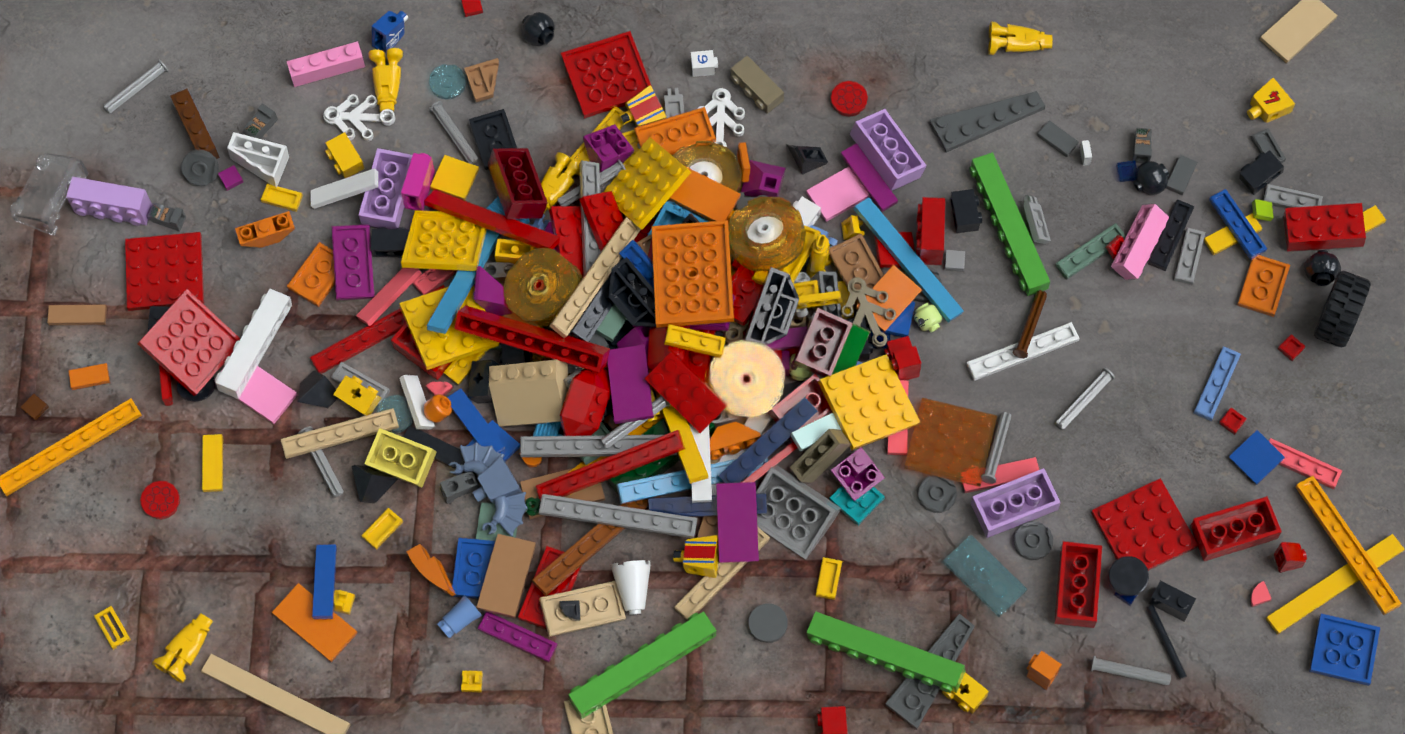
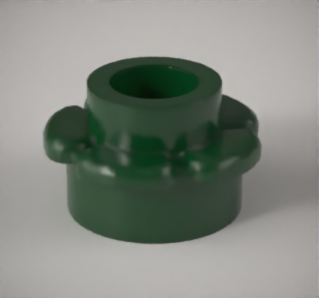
M533 497L526 499L525 504L528 509L525 512L530 516L538 515L541 504L540 499Z

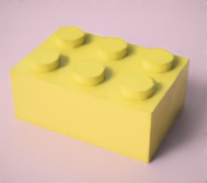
M379 428L365 465L422 488L437 452L430 447Z

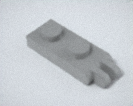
M667 88L668 95H664L666 118L684 113L683 94H679L678 88H675V94L671 95V88Z
M1026 195L1024 197V209L1031 237L1034 242L1047 244L1051 239L1041 205L1038 204L1035 196Z

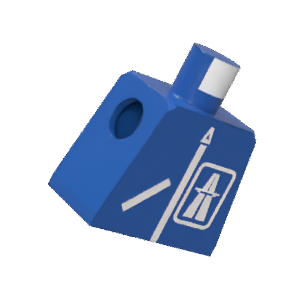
M388 11L372 25V47L384 51L387 56V50L394 48L404 35V22L408 19L407 14L403 11H400L398 14Z

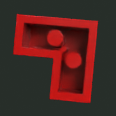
M909 336L888 341L886 349H884V355L887 354L899 380L906 381L919 377L922 363L916 346L912 347Z

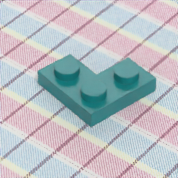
M843 486L830 497V501L839 506L841 511L858 526L885 499V496L875 487L871 488L856 501H853Z

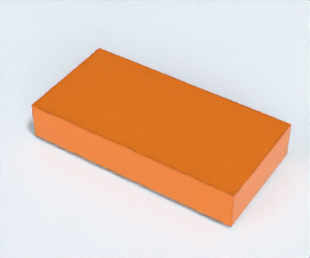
M746 142L738 144L737 161L741 181L749 182L750 163Z
M107 363L69 370L72 390L110 383Z

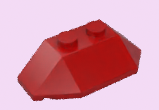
M690 325L678 326L690 329ZM653 327L649 330L647 366L651 371L672 350L688 365L689 350L664 344L668 327Z
M584 369L572 378L560 412L564 436H591L599 429L611 394L607 370L603 369L599 373Z

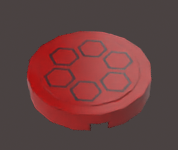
M845 81L836 85L833 89L831 104L834 110L838 111L842 116H856L866 108L868 101L867 91L859 83Z
M167 481L153 482L142 492L141 506L148 516L160 520L166 519L177 511L180 505V495L175 486Z

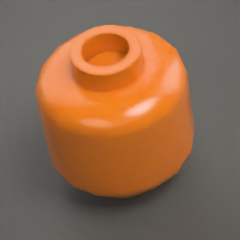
M441 394L431 397L425 402L423 407L425 417L436 423L441 422L452 413L451 401Z

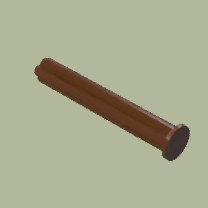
M1037 291L1018 346L1013 350V354L1018 358L1025 359L1028 357L1027 350L1047 298L1045 291Z

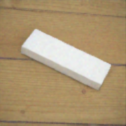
M401 376L399 379L416 429L431 430L435 425L434 422L428 420L424 415L423 407L426 399L418 376Z

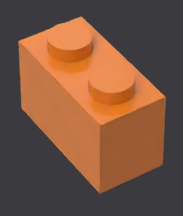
M1041 651L1039 655L1034 654L1029 661V665L1026 668L1029 670L1027 677L1047 690L1058 675L1062 664Z

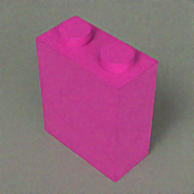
M413 153L401 191L406 209L424 211V200L428 197L430 185L435 175L432 157L428 154Z

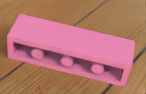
M358 41L287 61L294 87L365 67Z
M1156 204L1142 205L1111 265L1125 280L1139 278L1154 246L1158 242L1162 230L1166 227L1169 216Z

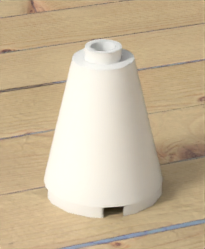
M650 561L623 562V565H618V563L611 564L624 609L629 611V615L641 614V610L645 609L651 566Z

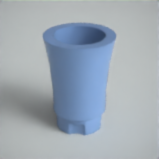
M464 595L442 617L443 619L437 625L448 638H451L468 624L481 617L482 614Z

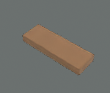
M49 305L47 323L48 325H106L107 306Z

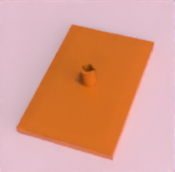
M728 220L652 226L656 328L668 327L669 324L685 326L734 322Z

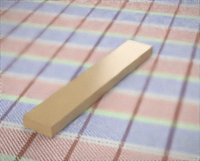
M394 408L283 438L281 442L285 457L288 459L375 435L379 428L386 431L397 429L399 425Z
M758 527V549L760 550L770 540V537ZM718 562L717 578L704 576L674 609L689 621L688 618L698 613L747 562Z

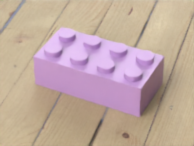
M886 109L855 122L850 132L851 137L891 191L922 176L926 164Z
M377 148L372 169L375 168L378 171V188L366 191L359 212L362 225H370L377 228L385 227L388 229L399 228L405 207L401 191L413 155Z
M72 177L66 196L73 211L80 216H86L87 214L98 219L109 218L115 222L126 221L136 226L140 224L147 225V215L152 206L145 189Z
M1044 468L972 496L971 506L986 538L1057 511L1061 503Z

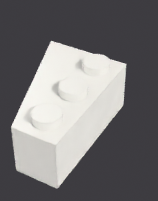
M233 132L227 147L230 159L277 188L289 159L287 146Z

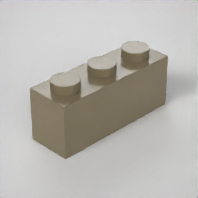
M748 55L731 68L730 78L735 85H739L743 89L744 94L748 98L751 97L760 110H764L768 114L784 101V92Z
M828 429L790 468L800 482L813 483L851 443L841 430Z

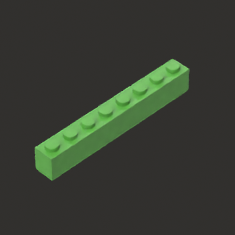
M993 152L972 159L971 167H969L970 174L973 178H976L977 190L984 197V206L991 212L992 224L998 228V237L1005 244L1006 256L1011 258L1013 262L1012 269L1014 274H1018L1020 278L1019 285L1021 290L1025 291L1027 296L1036 294L1039 290L1045 291L1049 289V277Z
M704 611L700 614L695 613L688 618L689 621L684 624L679 623L675 625L668 634H660L655 638V642L650 645L644 644L638 649L637 653L626 655L616 666L614 664L608 666L603 674L592 676L587 680L588 683L582 687L580 685L574 687L570 691L569 701L580 718L584 719L602 706L716 637L717 630Z
M816 611L807 630L808 639L815 645L824 644L832 651L846 652L851 658L858 659L859 657L865 659V662L874 666L879 664L884 666V669L887 671L901 672L906 678L920 679L922 683L928 686L934 684L948 693H951V691L957 693L966 672L965 665Z

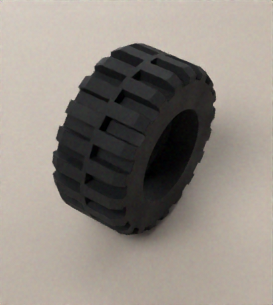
M1340 271L1314 332V336L1317 339L1340 348L1346 347L1371 286L1368 279L1347 271Z

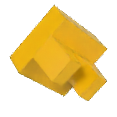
M851 215L841 223L844 240L859 234L865 235L864 231H860L859 227L863 225V221L858 220V216Z
M335 590L334 611L350 615L355 594Z
M462 671L461 691L482 692L483 672Z

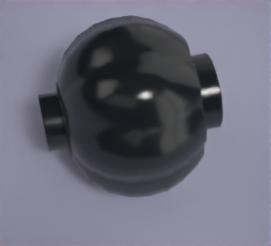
M536 12L532 15H527L523 19L522 36L526 42L534 46L548 44L553 39L555 25L551 17L545 13Z
M1155 161L1144 162L1136 169L1134 186L1138 192L1143 191L1148 195L1160 194L1168 185L1167 177L1169 172L1162 163L1158 164Z
M1327 250L1317 251L1305 262L1307 277L1319 286H1327L1332 283L1341 271L1338 258L1334 254L1328 253Z

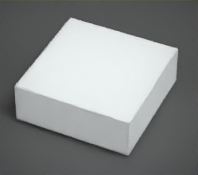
M1088 140L1082 141L1080 146L1083 166L1089 165L1092 159Z

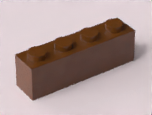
M188 89L171 95L172 102L195 150H205L210 152L216 159L220 158Z

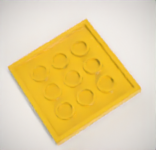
M649 137L625 165L626 170H621L602 193L612 191L619 210L643 230L690 175L691 171Z
M415 210L401 266L402 268L477 271L487 229L441 211Z
M473 284L460 309L466 305L485 311L474 300L473 293L475 287ZM448 287L399 303L427 370L499 346V342L454 329L457 314L446 334L427 330V324Z
M887 354L818 381L843 434L851 443V451L920 423L895 370L892 368Z

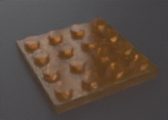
M922 398L918 412L920 423L914 427L904 468L980 487L982 482L981 475L984 473L997 415Z

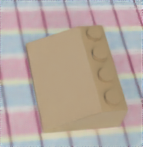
M549 360L489 366V387L498 425L506 427L561 422L560 412L568 392L564 383V379L568 377V363Z

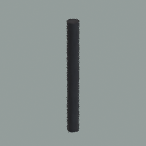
M1154 605L1146 607L1179 679L1186 678L1185 670Z

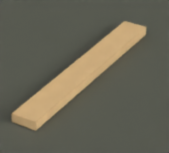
M627 217L622 221L550 324V327L563 338L568 336L610 275L612 267L622 258L619 252L634 240L641 229Z
M213 654L209 656L201 670L202 673L323 734H346L350 727V723Z

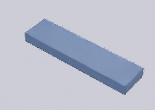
M1223 346L1193 414L1212 421L1240 358V353Z

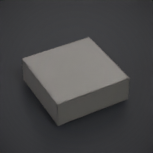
M946 250L945 270L964 271L965 251Z

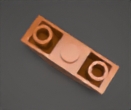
M289 211L235 228L240 246L258 248L282 241L295 229Z
M736 421L718 426L710 438V459L717 460L724 455L737 454L740 450L749 448L761 437L760 432Z

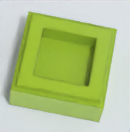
M1258 199L1252 202L1254 218L1271 221L1274 218L1272 202Z

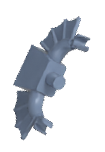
M477 442L471 446L460 445L465 463L460 465L456 462H451L449 466L456 467V470L450 471V473L460 475L463 471L475 472L482 487L473 491V495L478 502L488 497L496 507V512L492 517L493 520L491 523H485L482 526V530L485 531L490 525L491 531L488 534H494L497 530L496 524L500 523L510 536H513L515 529L523 524L522 517L528 508L525 504L526 492H522L506 462L503 460L504 454L496 452L493 446L484 447Z

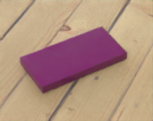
M370 225L332 226L336 300L374 298Z
M645 344L611 349L608 356V369L615 424L654 418L650 384L644 379L649 374Z
M756 482L716 484L719 563L759 561Z

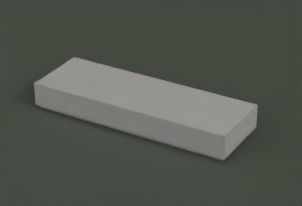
M1267 184L1263 201L1272 202L1273 206L1282 208L1321 206L1323 196Z
M1191 228L1186 229L1174 278L1175 281L1193 285L1206 232Z
M343 362L339 364L331 376L333 381L340 384L345 375L350 378L354 375L363 381L361 385L367 388L370 385L379 391L377 393L381 397L378 403L379 407L390 392L389 388Z

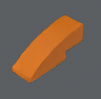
M421 544L406 551L412 563L426 579L443 592L451 596L456 595L442 563L435 556L430 558L428 551Z

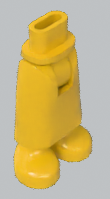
M991 21L989 25L988 55L996 54L1000 47H1005L1006 52L1043 51L1044 48L1052 49L1053 36L1035 29L1007 24V27H1002L998 23Z
M399 48L388 49L387 59L389 65H386L385 52L382 50H371L368 56L376 64V67L372 68L377 104L380 106V112L385 109H390L394 112L401 78V67L397 66V64L403 57V51Z
M557 152L555 155V166L549 167L541 182L548 202L545 211H549L550 207L558 201V198L562 197L574 183L572 176L575 174L580 176L579 162L574 159L570 160L564 153ZM567 167V169L565 170V172H564V173L562 172V174H561V171H562L564 168Z
M823 234L815 239L811 249V256L806 267V273L810 279L818 271H826L824 269L825 266L832 263V259L829 256V240Z
M200 613L196 620L192 619L165 647L167 653L162 657L155 658L152 664L164 673L168 671L169 675L176 681L184 683L186 675L183 668L185 664L188 666L192 665L204 643L207 633L210 631L209 627L213 621ZM176 658V662L170 667L171 662Z

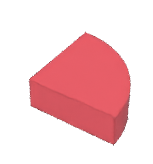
M434 381L427 384L426 388L433 395L441 394L445 396L453 389V386L445 381Z
M1264 581L1259 583L1252 592V607L1271 601V596Z

